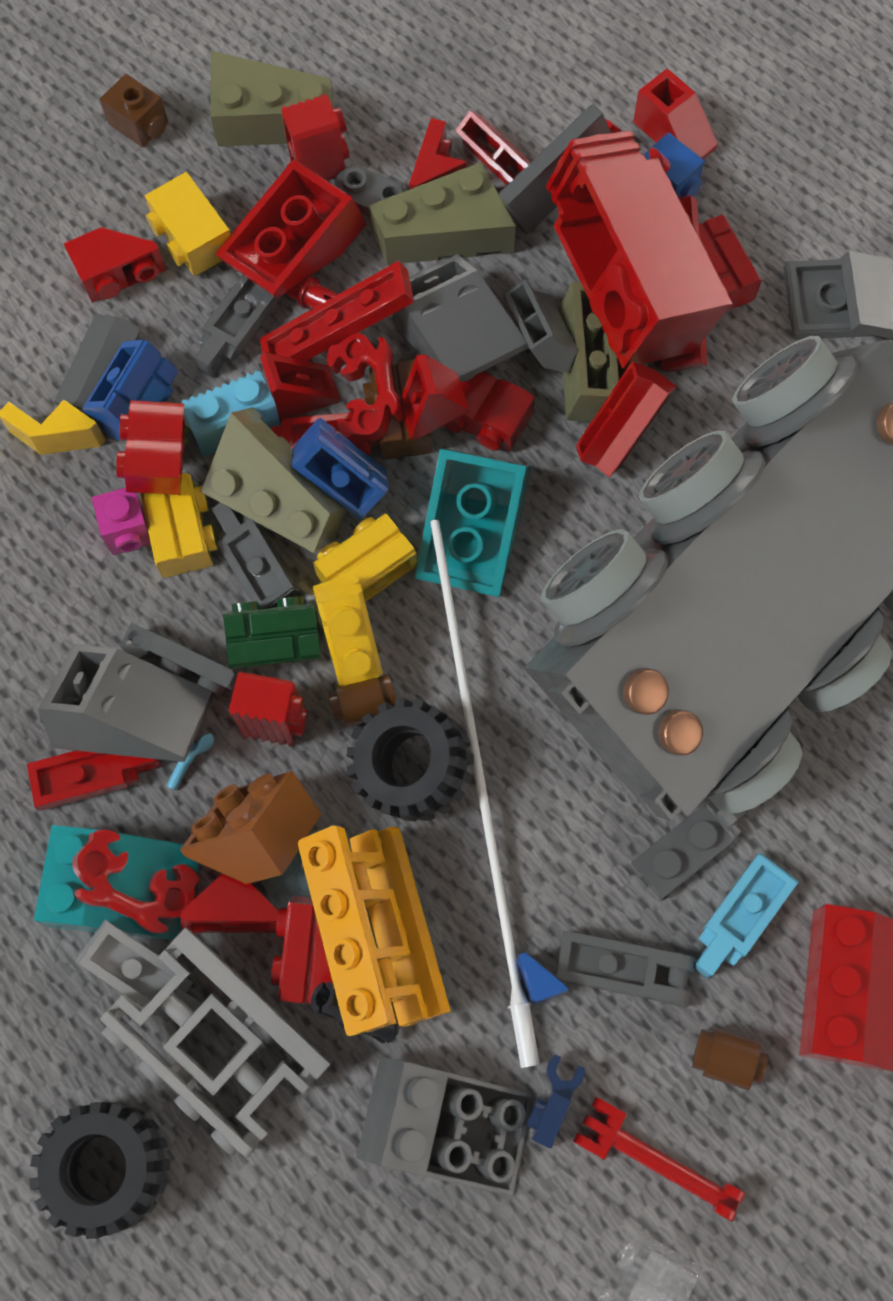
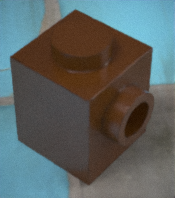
M127 73L99 99L108 124L142 148L152 138H158L169 122L162 98Z

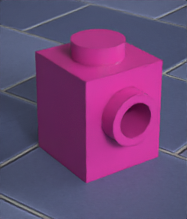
M125 487L91 497L101 537L112 555L132 552L141 547L151 545L142 499L139 493L126 492Z

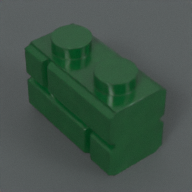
M304 596L277 599V608L260 610L258 601L231 604L232 613L223 614L230 669L320 658L314 604L304 605Z

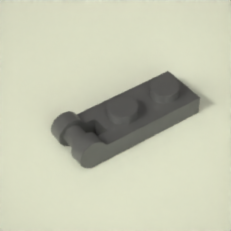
M564 930L555 977L561 982L645 998L680 1007H688L690 991L686 990L688 973L694 972L695 958L689 955ZM657 966L669 969L667 986L654 983Z

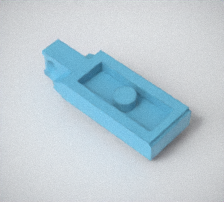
M759 852L702 928L704 931L698 940L707 947L696 960L694 969L708 979L710 976H713L724 960L734 966L740 958L745 957L799 881Z

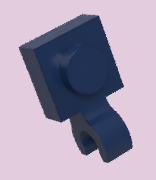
M554 1055L546 1067V1076L551 1084V1092L547 1101L539 1097L537 1098L526 1126L534 1129L530 1139L549 1149L553 1146L570 1105L572 1095L585 1076V1068L578 1066L571 1080H561L556 1072L561 1059L558 1055Z

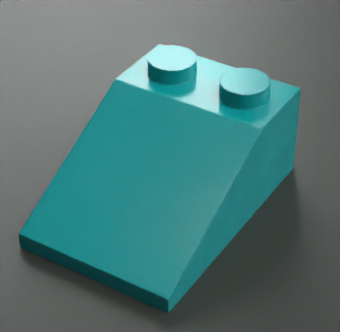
M440 449L414 579L441 584L430 523L432 520H439L451 587L500 597L524 508L532 466L451 449Z
M51 826L35 910V922L49 928L96 932L106 919L129 936L174 940L182 931L181 917L171 919L158 918L160 923L168 927V931L156 934L144 930L133 919L107 907L89 906L78 900L74 896L75 890L83 888L90 891V889L75 874L72 861L76 853L88 842L89 834L98 829ZM117 833L120 835V840L108 844V848L114 856L127 852L128 860L120 873L109 874L107 880L115 890L141 902L154 901V895L149 891L148 886L152 875L156 871L165 869L166 879L168 881H176L172 868L173 866L184 864L199 875L200 863L185 857L180 850L184 844ZM196 884L195 887H194V893H195V894H196L197 884Z

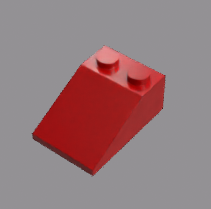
M293 159L215 254L223 262L277 298L340 257L367 223L351 196Z

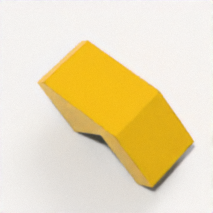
M65 400L55 408L42 424L10 402L0 410V419L8 431L40 455L101 447L106 441L97 423Z

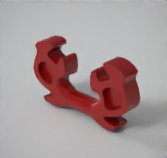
M355 333L345 338L339 344L331 345L328 350V366L336 374L341 373L348 382L363 378L365 369L368 366H371L375 373L378 391L375 403L368 405L363 398L352 400L346 404V408L353 414L352 420L350 422L345 421L343 418H338L337 420L339 431L353 444L358 441H377L384 437L389 427L391 413L398 421L403 419V406L395 391L391 371L393 350L385 338L381 336L378 339V349L375 348L365 335Z
M97 830L90 833L88 842L76 853L72 861L75 874L90 891L83 888L74 891V896L89 906L107 907L125 915L150 933L157 934L168 931V927L160 923L158 918L171 919L181 917V911L194 900V887L199 882L198 875L193 869L184 864H179L172 868L176 881H168L166 879L165 869L156 871L152 875L148 886L149 891L154 895V901L141 902L115 890L107 880L109 874L120 873L128 860L127 852L114 856L108 848V844L120 840V835L110 830Z

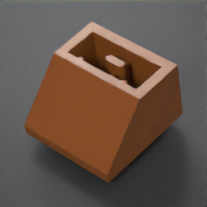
M293 771L276 776L265 774L250 784L240 787L232 784L219 791L213 798L215 804L205 816L194 823L191 828L193 833L180 850L185 857L245 884L283 875L298 852V841L309 835L322 814Z

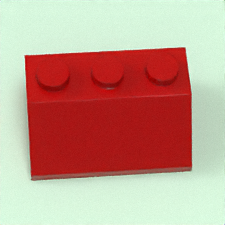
M825 904L813 911L799 1056L893 1072V919L872 911Z

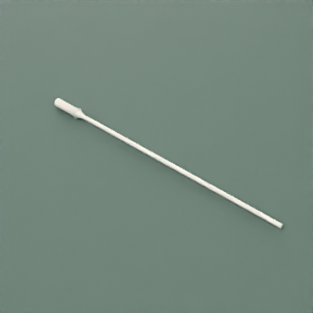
M432 520L430 523L467 735L471 743L470 752L474 754L473 769L512 987L508 1009H511L520 1067L540 1065L529 1006L532 1003L528 1002L521 987L439 520Z

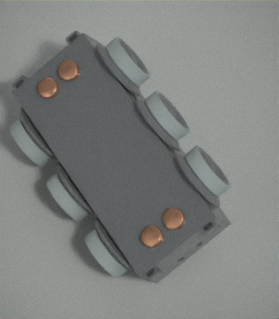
M809 336L778 351L756 368L737 388L732 401L747 422L732 438L729 437L726 431L718 430L697 438L670 456L644 483L639 493V499L653 516V519L634 538L628 531L619 529L608 532L591 541L577 551L555 572L542 591L541 601L555 616L558 623L555 626L554 637L524 667L525 671L638 801L647 804L658 817L670 821L678 814L688 817L705 797H708L724 813H740L755 808L770 799L789 782L798 769L803 754L800 743L790 732L793 718L789 704L797 697L805 708L813 712L834 710L847 705L867 692L879 681L889 667L892 651L880 634L884 618L878 606L884 602L890 612L893 613V340H884L831 353L819 336Z

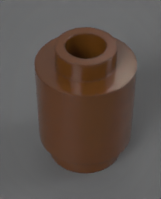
M389 674L346 686H339L337 683L335 684L337 693L328 695L335 722L344 719L346 728L363 724L362 718L368 712L375 716L378 715L377 706L384 702L395 706L396 699Z
M714 1028L713 1032L701 1029L693 1056L692 1068L703 1071V1077L749 1091L753 1082L762 1083L767 1067L768 1054L760 1052V1041L718 1028Z

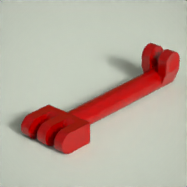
M595 1096L591 1106L596 1111L608 1115L603 1124L586 1114L582 1124L599 1133L596 1141L593 1142L588 1136L577 1133L573 1140L574 1143L605 1160L610 1148L613 1147L713 1205V1212L730 1222L734 1221L737 1215L736 1210L739 1203L743 1202L746 1193L728 1183H725L722 1187L624 1131L621 1129V1126L627 1114Z

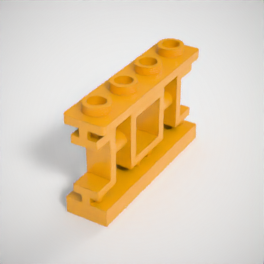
M330 826L300 839L298 847L346 1034L354 1036L395 1024L396 1019L391 1002H393L397 1021L401 1027L411 1026L450 1013V1006L400 827H387L378 832L377 829H371L350 838L352 852L345 828L341 826ZM366 907L368 908V912H369V915H370V919H371V923H372V927H373V930H374V934H375V938H376V942H377L378 948H376V944H375L374 936H373V933H372V929H371V925H370V921H369V918H368V914H367Z

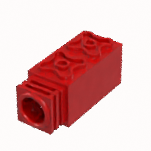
M631 130L611 134H596L571 140L546 185L548 193H551L553 196L552 201L554 205L558 206L559 216L553 227L586 292L591 309L603 327L608 338V344L616 354L622 369L628 368L632 361L646 364L693 353L732 305L727 290L713 267L709 255L695 232L690 218L677 197L658 158L646 160L645 156L640 154V146L634 142V135Z

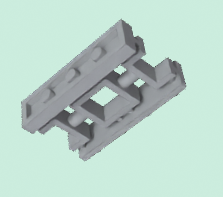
M185 927L158 956L175 973L172 979L143 1010L125 994L121 995L100 1018L106 1025L102 1034L121 1052H124L129 1047L143 1061L138 1065V1068L155 1085L160 1087L165 1081L177 1092L179 1096L174 1100L177 1106L194 1121H197L202 1116L215 1129L211 1137L225 1152L233 1156L238 1150L247 1158L254 1150L256 1144L268 1134V1129L252 1114L254 1110L284 1077L303 1094L309 1088L314 1079L317 1080L329 1067L330 1062L189 927ZM182 953L232 1000L228 1005H225L212 992L194 1012L173 992L191 973L177 959ZM160 1007L180 1026L162 1047L176 1062L171 1065L122 1017L127 1014L138 1026H141ZM211 1009L247 1041L214 1078L179 1045ZM254 1021L303 1067L298 1073L283 1059L265 1079L246 1061L262 1043V1039L249 1027ZM233 1076L252 1094L235 1114V1117L248 1129L245 1133L195 1087L198 1082L214 1096L225 1082Z

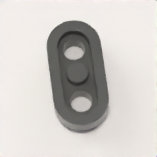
M358 166L344 169L338 174L335 181V187L351 196L360 212L369 216L368 205L408 190L402 183ZM360 182L358 185H351L350 183Z

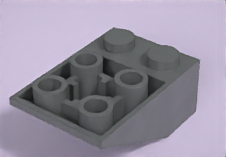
M458 254L410 276L414 303L392 314L396 331L420 354H426L457 372L460 382L468 381L474 378L476 374L498 363L506 362L514 355L529 348L525 338L478 270Z
M74 644L38 709L52 748L185 762L213 698V693L204 687L117 648Z
M380 1057L356 1158L380 1167L513 1196L527 1130L526 1124L529 1119L534 1094L406 1061Z

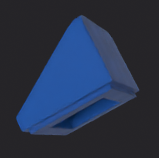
M525 952L518 955L517 965L531 1003L536 1005L566 994L569 991L564 983Z

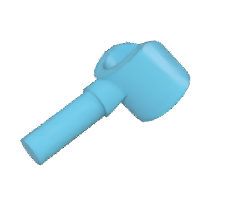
M211 733L204 735L199 740L198 746L193 742L185 762L178 761L167 783L169 788L177 790L194 757L211 749L214 742Z

